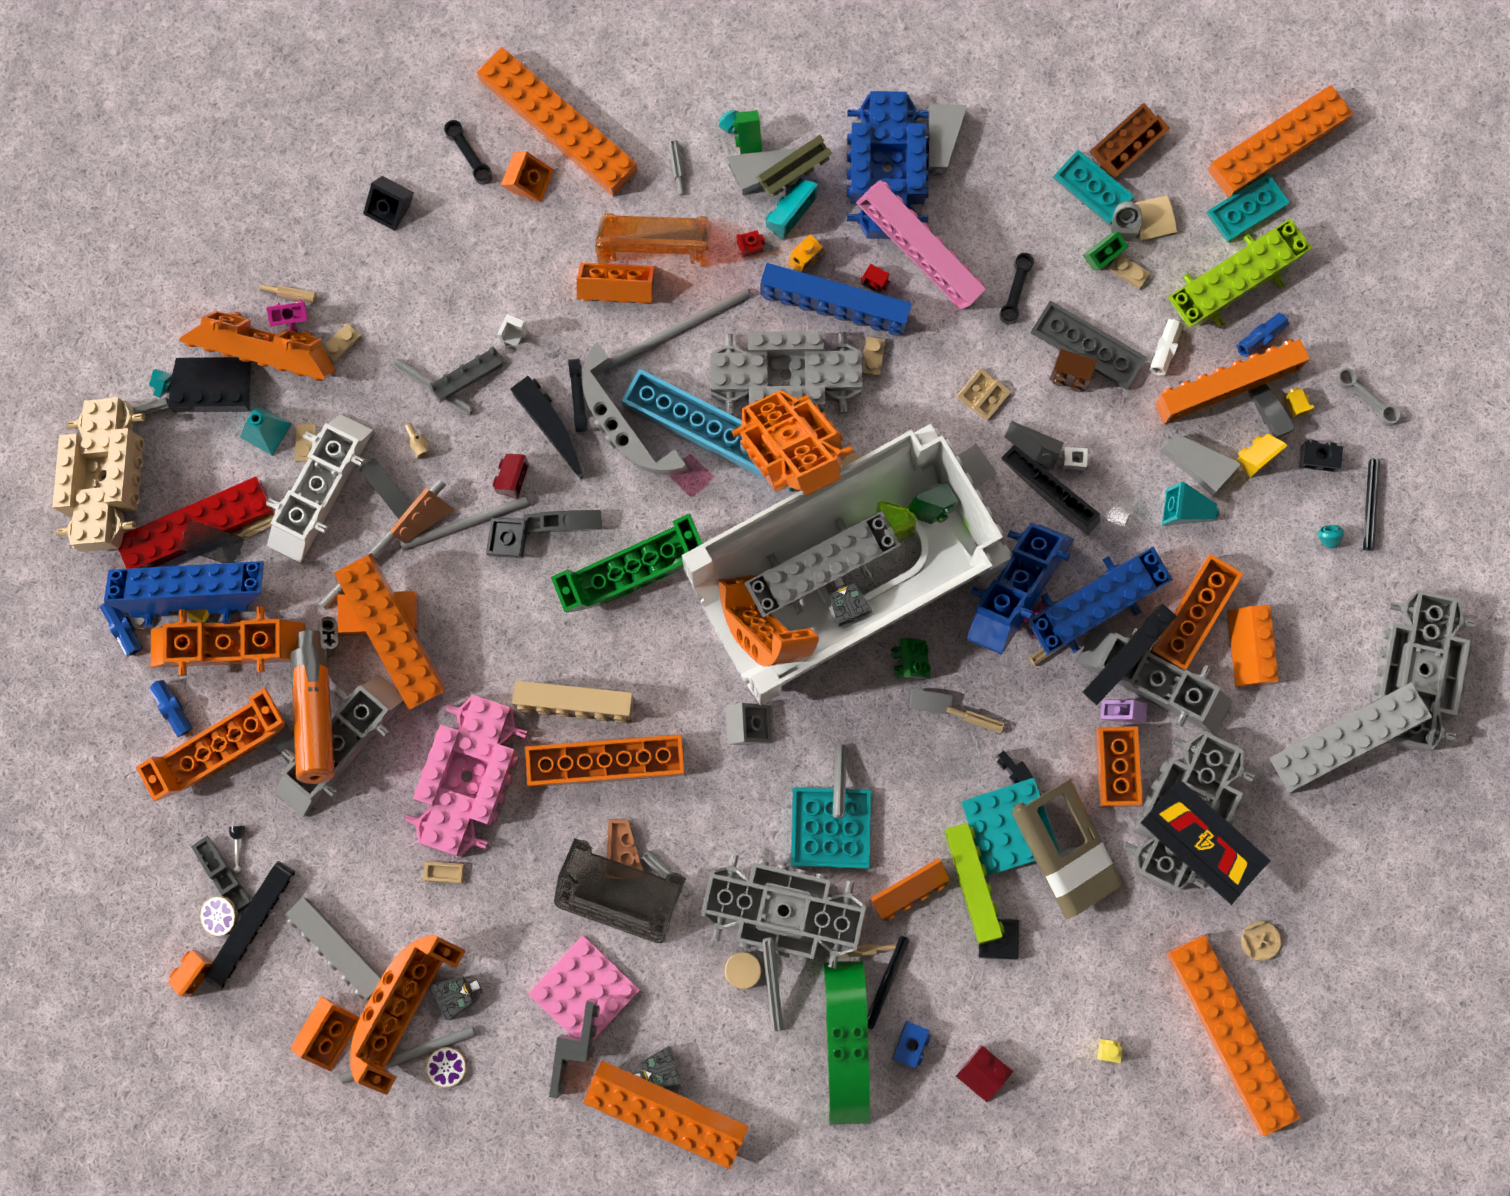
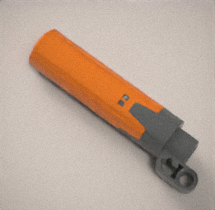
M330 616L323 617L320 620L318 632L312 630L299 632L297 649L293 650L290 654L296 778L307 784L323 783L334 777L328 657H332L336 652L338 628L337 621ZM324 627H329L331 630H326Z

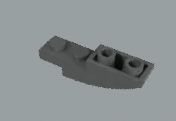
M601 510L548 511L524 514V520L529 521L527 534L602 529Z

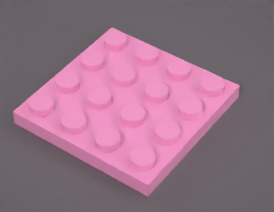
M582 936L528 995L571 1036L581 1037L586 1001L590 998L598 999L597 1005L600 1006L598 1018H595V1025H597L596 1038L640 989L590 941Z

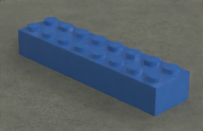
M766 263L760 282V295L766 300H780L782 304L787 306L792 304L798 305L802 310L809 311V309H812L823 316L830 314L841 321L848 319L858 326L866 324L871 326L873 330H887L889 334L894 336L904 335L912 305L910 302Z

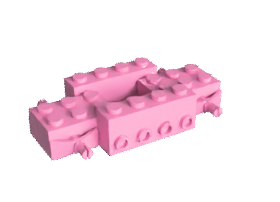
M472 695L460 707L446 705L445 712L457 716L459 731L440 724L413 798L431 807L418 818L407 814L406 817L413 820L406 818L404 822L416 826L418 843L460 858L472 846L483 849L487 848V846L480 843L488 845V841L476 837L474 821L491 826L492 822L496 823L499 812H497L498 805L503 804L506 795L503 793L504 788L509 786L512 775H510L511 769L516 767L519 759L514 749L503 745L512 736L517 735L526 738L527 735L525 734H528V731L516 726L513 709ZM466 771H470L473 775L472 780L469 782L462 780V774Z

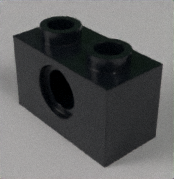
M1307 440V442L1305 441L1301 445L1299 468L1337 473L1342 466L1343 446H1337V443L1333 442L1321 444L1317 440ZM1317 452H1322L1325 459L1319 458Z

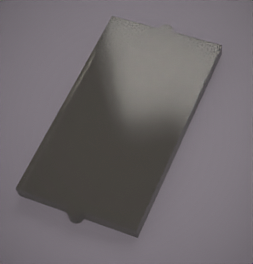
M190 519L186 531L183 532L179 549L221 563H235L238 555L241 554L240 550L245 538Z

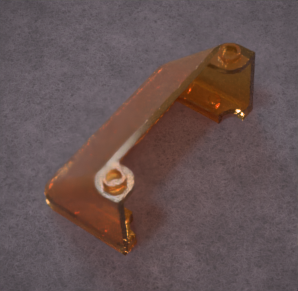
M606 213L600 217L595 242L598 263L608 264L610 258L613 261H617V252L690 254L691 264H695V261L701 263L700 267H710L711 221L705 216L677 218L616 216L612 213Z

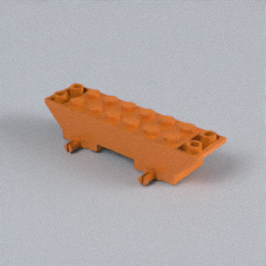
M215 310L201 317L199 326L179 338L180 342H184L189 347L198 346L207 352H221V355L226 357L236 356L241 361H254L264 367L273 366L278 371H292L297 376L307 375L315 381H323L336 371V367L322 347L323 339L314 337L311 331L307 330L301 333L287 329L279 334L252 328L250 327L251 320L241 317L242 315L238 311L230 314Z
M264 606L256 607L257 618L242 620L241 622H230V624L192 623L187 621V610H179V621L172 624H163L161 627L151 629V668L179 667L178 676H187V666L257 663L256 672L263 673L265 672V663L291 662L290 654L293 650L297 649L298 634L301 631H305V623L265 618Z

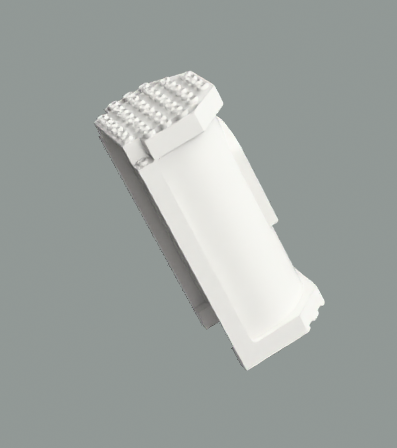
M929 424L915 433L912 430L842 467L841 472H839L841 479L833 484L827 485L815 493L806 496L800 490L682 555L684 571L692 583L696 596L698 598L702 597L700 602L704 612L742 679L750 682L747 686L752 694L755 695L760 705L780 695L781 687L794 678L974 578L980 576L985 581L1003 571L1011 559V552L1006 545L1003 546L1001 543L1003 531L998 523L995 524L992 520L993 514L989 507L984 506L981 493L972 486L971 476L963 471V464L958 456L955 457L951 451L953 447L948 439L945 440L936 427L933 428ZM945 482L949 484L959 500L954 507L955 510L942 523L937 521L933 524H928L906 516L904 513L916 495ZM883 511L888 523L902 524L916 535L920 544V557L917 563L907 572L863 595L870 605L872 613L838 627L830 595L825 586L803 596L799 602L804 612H800L797 615L793 605H788L771 613L789 631L811 628L819 636L817 647L809 659L781 665L761 666L743 650L731 634L721 605L718 586L719 579L749 575L758 576L768 571L772 565L767 556H771L774 553L778 562L782 563L837 535L840 530L835 521L840 518L843 519L848 528Z

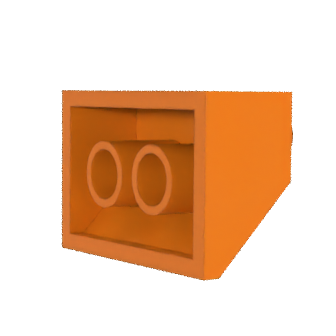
M321 996L290 1049L300 1058L331 1071L355 1031L360 1017Z

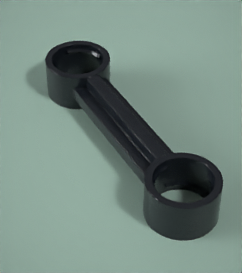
M457 120L448 121L444 126L446 137L456 143L473 169L475 181L481 185L488 184L492 179L490 167L481 163L463 135L464 131L461 123ZM456 125L460 127V132L457 135H449L448 129ZM484 169L489 172L488 177L485 179H478L476 177V173L479 170Z
M1020 253L1016 257L1014 263L1016 273L1009 297L999 314L1000 320L1004 324H1013L1018 319L1019 310L1017 306L1025 278L1034 265V259L1029 253ZM1023 257L1028 259L1030 267L1021 268L1017 260ZM1012 309L1015 311L1016 317L1008 320L1004 318L1003 311Z
M569 359L568 367L576 432H585L588 430L580 359Z

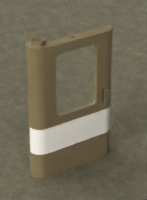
M1070 778L1027 804L1021 802L1013 806L1014 810L1011 813L1065 919L1077 916L1124 884ZM1060 794L1063 795L1085 838L1083 845L1063 858L1060 857L1037 811L1039 807Z

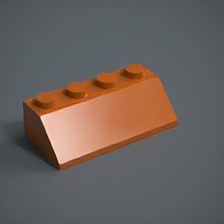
M581 262L577 275V299H582L583 301L601 300L602 302L651 303L655 266Z
M1270 605L1249 606L1227 611L1235 687L1272 685L1277 683L1279 680Z
M940 858L873 896L869 901L880 920L885 918L888 921L897 916L895 913L897 910L902 908L905 911L914 906L912 903L914 900L919 898L921 902L931 896L929 894L931 890L936 888L939 891L946 887V882L950 879Z

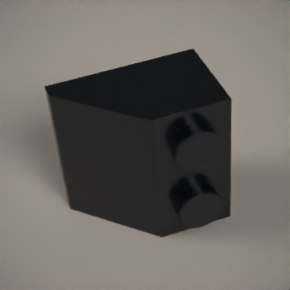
M381 176L371 183L363 215L395 231L411 205L414 192Z

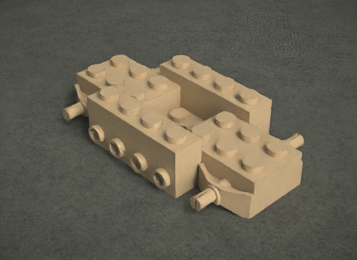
M119 397L84 401L83 411L78 420L67 422V428H78L81 436L78 434L59 436L52 508L68 517H72L67 528H57L56 531L58 532L56 534L57 536L68 535L70 545L80 552L119 549L124 532L136 528L135 521H124L122 512L138 511L141 467L143 466L142 454L145 444L144 439L132 430L135 422L145 421L144 418L146 417L144 413L134 414L132 405L125 400H121ZM107 473L106 478L102 481V476Z

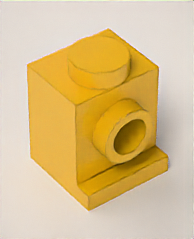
M1299 387L1289 390L1284 398L1292 418L1310 413L1314 409V405H1309L1308 395Z

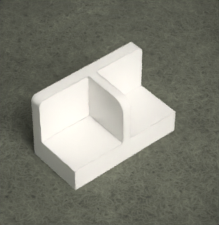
M507 314L498 332L501 344L506 346L508 343L517 346L521 338L525 339L528 333L525 322Z

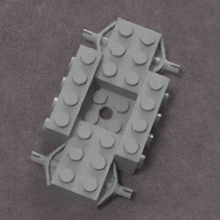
M824 331L748 332V352L733 345V334L730 333V341L729 334H725L726 345L710 353L711 397L724 402L726 413L730 414L731 408V415H734V405L736 402L749 397L750 405L782 390L797 399L807 394L810 401L814 405L817 404L821 412L825 410L826 396L840 403L839 413L843 414L844 406L845 414L848 413V401L862 395V352L846 343V332H842V339L841 332H838L837 345L825 351ZM789 371L791 378L785 380L781 377V373Z
M1416 590L1405 603L1399 604L1391 601L1389 604V609L1400 611L1405 625L1393 623L1384 629L1371 702L1373 703L1412 683L1431 714L1432 719L1390 740L1387 744L1429 752L1434 750L1441 739L1454 741L1456 738L1454 737L1456 733L1445 731L1442 719H1451L1461 712L1462 703H1460V698L1465 691L1463 681L1464 676L1468 673V665L1466 664L1467 658L1471 655L1472 647L1470 646V640L1454 637V635L1461 626L1474 628L1476 621L1466 619L1463 616L1460 599ZM1421 665L1428 667L1429 672L1427 675L1420 672Z
M1205 731L1190 741H1184L1175 736L1172 744L1183 748L1184 764L1173 758L1162 763L1159 770L1160 774L1152 784L1150 796H1147L1145 799L1142 813H1139L1135 821L1136 825L1133 831L1149 840L1137 847L1126 841L1125 846H1123L1124 850L1134 855L1136 875L1174 893L1180 891L1189 883L1203 888L1205 881L1196 877V874L1140 822L1170 788L1181 779L1232 825L1235 820L1233 814L1236 809H1240L1243 803V799H1241L1243 793L1228 786V784L1237 777H1242L1250 782L1254 778V774L1245 771V768H1243L1244 753L1242 749Z
M731 854L729 865L726 868L710 872L701 915L714 926L711 940L715 941L717 934L716 941L720 942L723 928L739 924L736 942H739L740 947L750 949L752 945L759 947L758 951L763 952V939L773 938L775 951H778L779 956L789 958L791 954L798 956L797 960L809 962V959H814L818 942L830 952L831 956L828 967L832 968L833 963V968L835 969L840 955L857 950L866 907L853 897L852 893L855 882H851L849 889L850 881H846L843 894L827 898L831 880H827L828 876L816 874L815 877L809 876L808 871L800 869L792 872L788 871L789 867L777 865V868L770 867L769 862L758 860V863H753L749 880L737 870L739 856L736 855L734 860V854ZM781 905H786L789 908V914L785 917L778 914V908Z

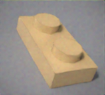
M1119 254L1108 268V270L1137 289L1141 288L1150 275L1148 271L1122 254Z
M347 323L323 346V349L335 363L361 338V335Z
M867 337L862 374L880 377L885 339Z
M296 424V462L308 461L309 458L307 456L312 449L313 442L304 439L303 436L306 431L316 436V424Z

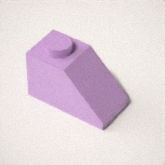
M1102 700L1100 719L1126 723H1146L1148 704L1136 700Z

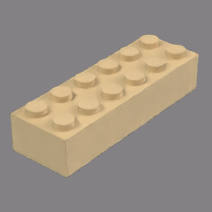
M515 681L512 704L520 713L529 714L533 710L538 712L539 715L548 716L552 712L556 713L559 717H569V714L577 716L578 719H588V716L596 718L597 721H607L610 718L614 719L616 723H627V720L631 721L634 697L630 692Z

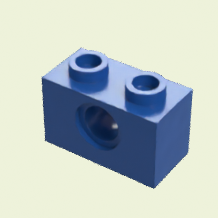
M906 1021L892 1059L914 1068L917 1065H921L924 1054L921 1053L924 1046H928L931 1035L928 1034L929 1030ZM911 1039L916 1040L918 1043V1047L914 1051H910L907 1047V1043Z

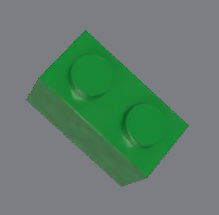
M758 110L736 113V120L733 121L734 132L738 134V136H734L736 148L739 147L740 154L762 152Z
M1111 232L1084 253L1083 257L1093 270H1100L1129 246L1119 232Z

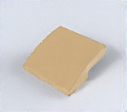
M1168 195L1135 202L1142 211V223L1138 233L1140 240L1177 232Z
M979 368L956 397L987 421L1011 392L1001 382L994 380L982 368Z

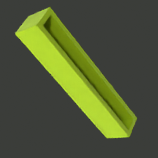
M968 823L946 828L944 833L978 946L1000 940L1003 937L1004 928L1002 922H998L996 914H999L996 903H992L990 895H993L990 883L986 884L985 881L987 872L984 864L981 865L979 861L981 852L979 846H975L973 841L976 838L973 827L969 828Z

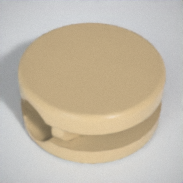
M747 952L734 954L729 958L725 966V975L728 982L738 989L753 987L759 981L762 973L759 960Z

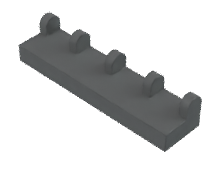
M492 346L482 355L478 354L470 362L459 365L458 369L449 374H444L441 379L434 383L430 382L429 389L440 403L503 366V362L497 355L495 347Z

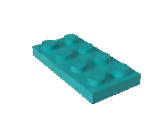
M1079 150L1069 158L1053 177L1109 225L1113 221L1116 207L1120 203L1131 202L1134 198V195Z
M1268 173L1209 209L1206 214L1228 243L1285 208L1290 202Z

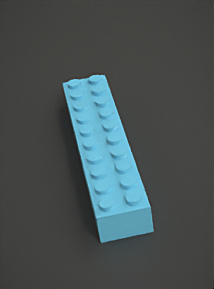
M641 369L638 370L621 401L623 408L765 479L750 459L747 451L743 450L740 440H742L741 435L734 437L731 430L740 427L742 420ZM787 487L785 490L790 492L791 488Z

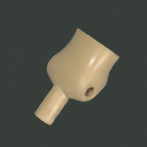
M412 423L405 425L410 437V447L414 451L416 459L427 456L430 453L427 439L418 433L416 434Z

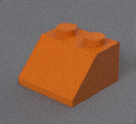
M527 151L514 152L501 186L514 194L541 202L554 169Z
M197 950L188 951L181 960L183 963L180 967L175 968L169 976L171 979L168 984L181 997H191L212 964L211 960Z

